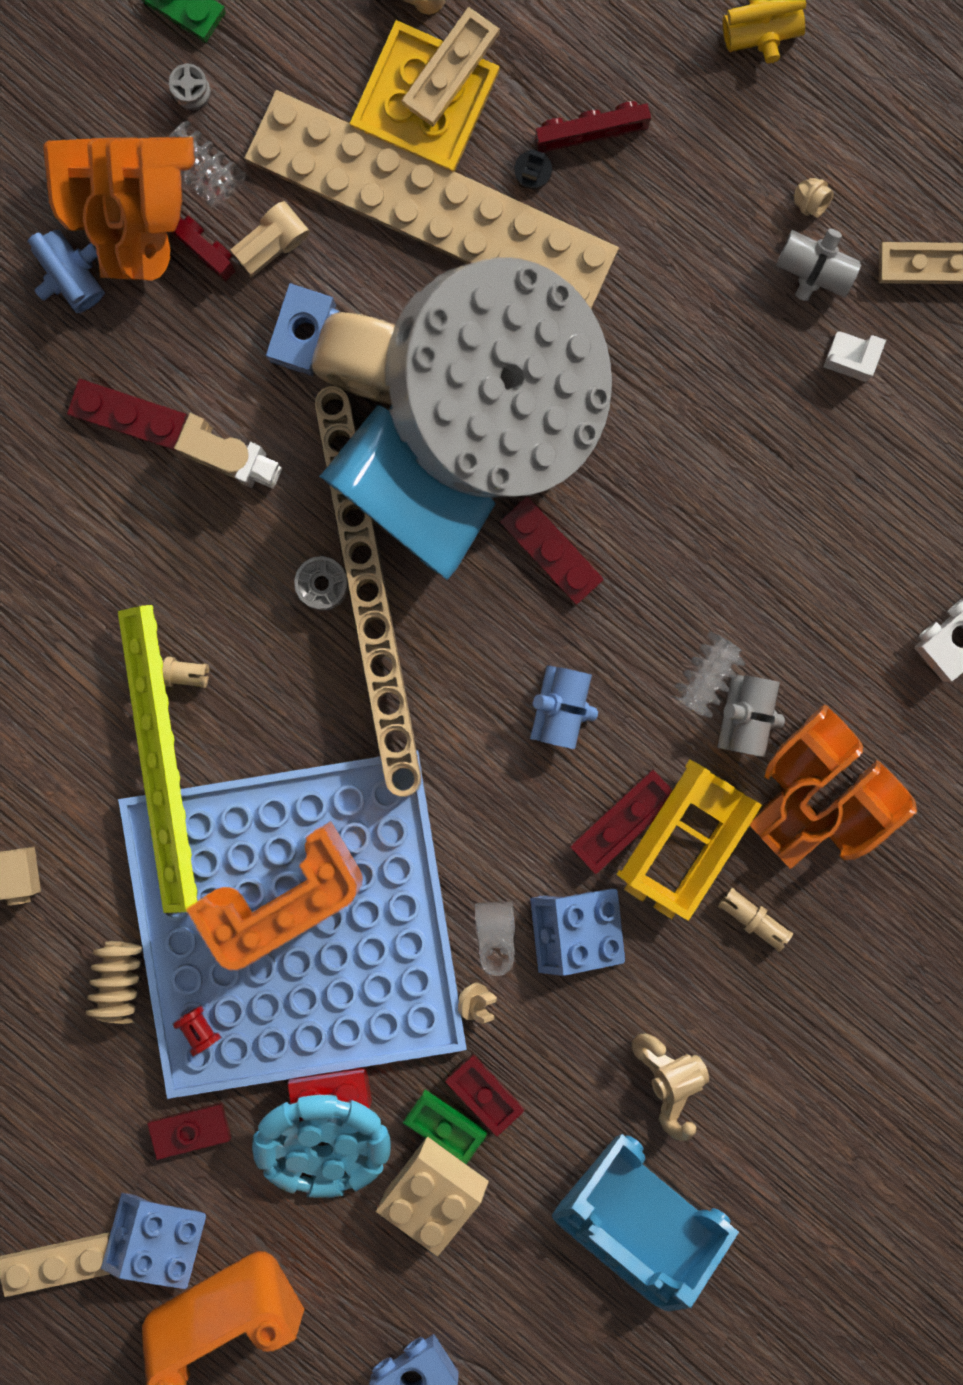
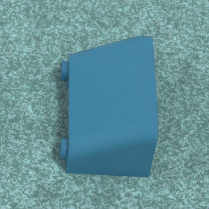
M377 405L319 477L347 497L350 502L359 507L407 547L415 556L420 558V561L432 571L448 580L460 565L496 503L489 497H477L456 491L432 477L417 463L416 460L418 458L406 441L402 442L390 413V409H393V406L387 410Z
M618 1135L560 1202L553 1212L552 1218L563 1230L653 1305L665 1311L691 1308L739 1232L730 1225L731 1220L720 1210L712 1208L710 1211H698L643 1165L646 1160L642 1152L644 1148L636 1139L628 1135Z

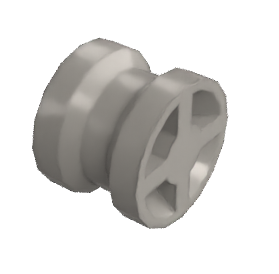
M187 63L179 65L172 71L169 76V88L179 106L192 111L205 106L210 99L211 90L203 71L196 65Z

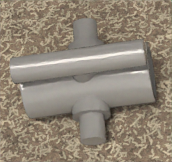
M828 229L824 238L816 241L791 230L776 266L799 277L798 282L800 285L795 295L800 300L808 301L813 291H817L819 287L843 298L849 293L861 264L859 260L839 252L837 245L842 237L839 231Z
M732 674L717 748L765 757L770 730L774 728L780 729L785 723L784 716L777 714L774 710L780 682Z

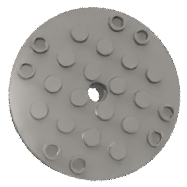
M492 258L464 265L435 277L421 292H417L402 311L391 335L387 351L385 383L390 388L393 409H390V413L402 442L406 441L418 458L416 460L417 463L432 477L464 494L489 498L531 495L552 488L566 480L586 461L594 450L604 429L610 408L612 374L609 352L603 332L591 308L574 287L555 272L537 263L517 258Z

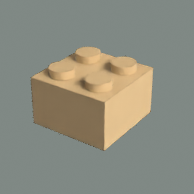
M427 1137L385 1190L376 1212L438 1257L481 1204L489 1181Z

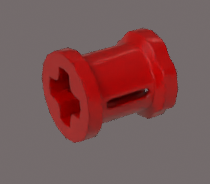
M201 1005L172 1023L175 1029L181 1030L190 1044L192 1056L199 1054L222 1038L219 1032H213L202 1015L204 1009Z

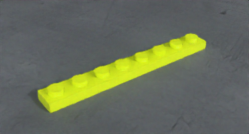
M152 605L138 606L118 611L162 908L163 913L187 912L186 908L197 901V887L193 877L192 853L188 844L185 824L186 813L182 804L179 784L180 774L176 764L174 735L171 731L168 712L169 701L163 679V661L160 656L156 633L157 622L154 618Z

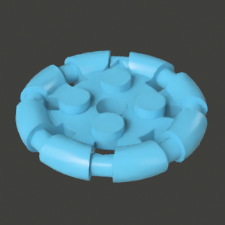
M310 1095L300 1097L298 1102L290 1105L285 1102L269 1112L259 1123V1131L253 1136L252 1152L256 1166L264 1170V1177L278 1188L292 1194L296 1190L306 1192L307 1197L332 1198L343 1196L344 1191L351 1188L358 1191L375 1180L383 1171V1164L389 1160L391 1141L387 1128L384 1125H380V1118L363 1104L351 1099L349 1102L340 1101L334 1095ZM303 1117L304 1121L299 1122V1118ZM320 1142L329 1143L326 1146H318ZM301 1174H309L311 1177L302 1176Z

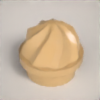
M810 178L797 185L794 194L795 204L802 214L806 216L811 214L818 218L830 205L834 191L828 188V183L823 179Z

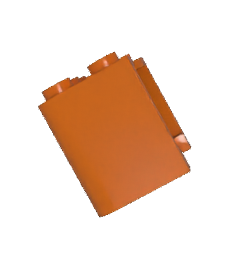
M331 821L306 837L305 852L307 857L299 866L307 880L253 912L243 895L232 887L218 888L186 908L215 959L222 967L228 970L244 968L348 906L354 900L362 886L363 876Z

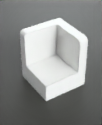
M838 331L834 336L823 367L866 382L874 375L886 340L873 335L867 340H863Z

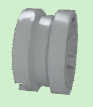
M324 556L312 557L303 562L297 570L294 579L295 591L300 600L307 606L321 611L331 610L340 605L346 598L349 588L345 569L334 559ZM319 576L326 577L329 580V586L324 591H320L314 586Z

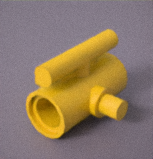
M749 0L750 4L747 6L727 10V15H723L722 27L725 44L729 52L757 46L758 50L763 52L765 62L770 64L780 59L778 51L780 41L804 36L805 34L803 9H806V0Z

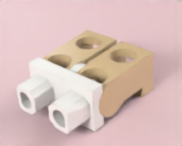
M192 413L189 414L175 446V449L180 454L218 472L236 478L247 487L253 488L256 481L274 489L282 467L279 466V463L266 458L267 454L261 446L250 442L247 447L239 439H222L211 434L213 428L205 419Z

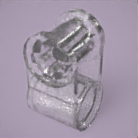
M513 901L475 903L476 933L479 938L481 967L490 975H505L512 968L515 958ZM496 947L500 948L501 954L508 955V959H504L500 967L495 966L494 960L487 959V956L492 955Z

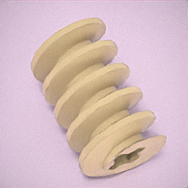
M121 941L103 942L105 943L104 948L93 950V954L103 958V962L91 965L92 970L101 973V978L89 980L90 985L99 988V993L91 994L87 997L88 1000L97 1003L98 1006L97 1008L86 1010V1015L102 1022L132 1023L133 1020L127 1017V1015L135 1012V1006L128 1002V1000L136 998L137 991L129 985L136 984L139 981V976L130 970L139 968L141 962L131 955L141 953L142 946Z

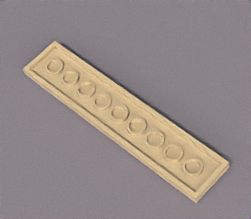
M278 90L275 91L245 156L246 162L466 264L492 258H517L544 266L571 284L591 309L619 250V247L459 173L447 170L350 126V123Z

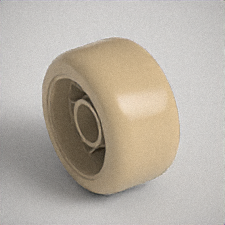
M338 312L330 315L322 326L313 354L312 369L314 373L325 382L346 392L392 405L390 388L385 383L387 351L395 325L353 313Z

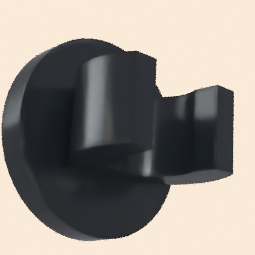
M530 149L522 153L516 160L514 167L515 177L525 188H541L551 178V161L545 153Z

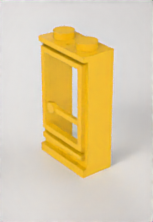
M690 759L685 766L687 769L623 870H619L616 874L627 883L624 890L637 899L644 901L648 896L656 901L653 907L665 916L673 919L675 914H678L687 921L690 920L762 806L757 801L735 789L734 786L712 774L705 767ZM690 803L720 821L709 839L680 821ZM677 825L704 842L705 846L674 893L645 874Z

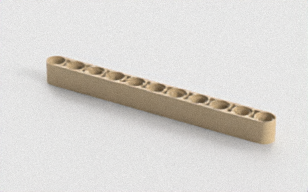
M336 386L322 389L315 399L326 467L339 453L331 449L332 441L338 436H346L350 439L356 432L353 410L348 396L341 388ZM338 399L344 403L342 411L336 415H329L324 412V407L330 400ZM330 486L385 783L393 794L408 797L419 790L421 771L374 522L365 513V518L360 525L356 527L346 525V514L350 510L361 509L350 502L337 489ZM359 546H366L372 550L370 560L364 564H357L352 561L353 550ZM366 583H374L379 588L377 597L370 602L362 601L358 596L360 587ZM381 620L385 623L386 631L381 638L370 639L366 636L365 628L370 621ZM388 657L392 660V671L385 677H378L373 673L372 665L377 658ZM387 694L397 695L400 700L399 709L391 715L383 714L379 708L381 698ZM394 731L403 732L407 738L406 747L398 753L391 752L386 745L388 735ZM402 768L409 769L414 775L412 787L405 791L397 789L393 782L395 773Z

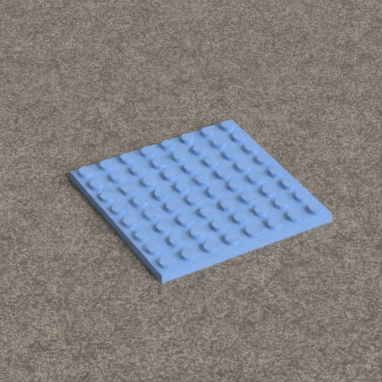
M417 750L418 761H419V766H420V771H421V765H420V759H419V752H418V750ZM381 756L180 789L182 804L186 813L185 824L188 844L192 853L191 863L194 882L197 887V901L218 888L232 887L243 895L253 912L307 880L299 866L307 857L305 852L306 837L330 821L333 823L363 876L362 886L348 906L238 970H228L217 962L188 912L163 913L146 796L140 795L118 799L167 1099L467 1050L462 1017L458 1012L459 997L422 771L419 790L408 797L397 796L387 788ZM407 768L398 770L393 777L395 787L401 791L412 787L414 783L413 773ZM201 1005L204 1009L202 1015L213 1032H219L222 1038L204 1051L192 1056L190 1044L181 1030L175 1029L172 1023Z

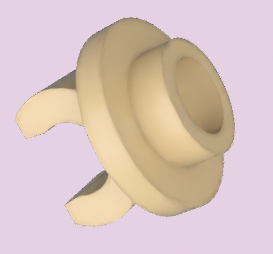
M473 983L460 993L458 1012L461 1014V1017L466 1020L474 1019L480 1024L494 1020V1015L489 1013L485 1007L495 1003L497 997L493 993L488 992L484 985Z

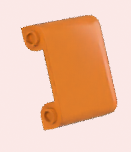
M264 1251L251 1253L148 1313L142 1324L146 1385H187L186 1381L191 1375L187 1369L188 1364L244 1332L247 1333L251 1342L262 1351L272 1352L294 1341L304 1313V1307L277 1260L271 1254Z

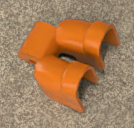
M124 137L46 141L44 144V160L50 207L56 219L67 230H85L90 242L96 247L100 278L149 281L160 278L166 271L170 261V244L166 232L176 230L181 215V171L190 170L195 165L193 137Z
M826 705L820 707L810 716L805 724L782 744L769 761L764 777L769 780L772 776L784 789L756 814L749 825L789 869H792L828 837L841 851L840 857L842 860L857 859L876 848L917 812L915 799L904 785L878 760L860 774L857 781L818 814L807 804L821 787L829 783L863 753V745L858 737Z

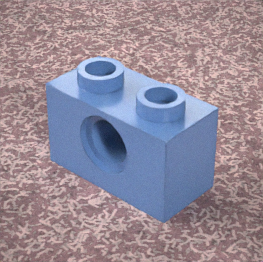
M289 283L266 353L268 360L271 363L313 376L312 358L322 326L330 315L340 312L335 309L336 303L334 298ZM303 323H310L315 326L314 334L306 340L296 338L295 331L297 327Z
M433 1334L425 1340L423 1337L413 1340L405 1347V1353L392 1360L389 1357L378 1363L372 1370L373 1374H371L369 1385H458V1370ZM407 1371H416L422 1378L412 1383L406 1381L402 1375Z

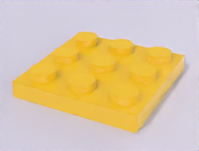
M396 20L350 121V126L455 172L499 74L500 66L482 58L437 123L432 127L404 107L402 99L444 41Z

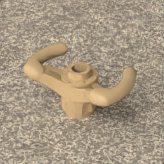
M638 1034L632 1040V1049L636 1058L642 1060L654 1074L652 1087L657 1097L663 1101L659 1121L664 1131L672 1138L679 1141L690 1140L696 1132L695 1124L686 1122L683 1126H680L677 1119L688 1096L703 1090L702 1087L709 1082L708 1070L699 1056L686 1054L673 1060L665 1055L666 1047L656 1037L650 1034Z

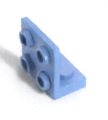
M605 889L566 897L538 896L530 898L538 973L565 976L619 965L625 962L617 889Z
M121 1193L101 1269L119 1279L186 1289L189 1284L206 1214L200 1211L153 1203L136 1195Z

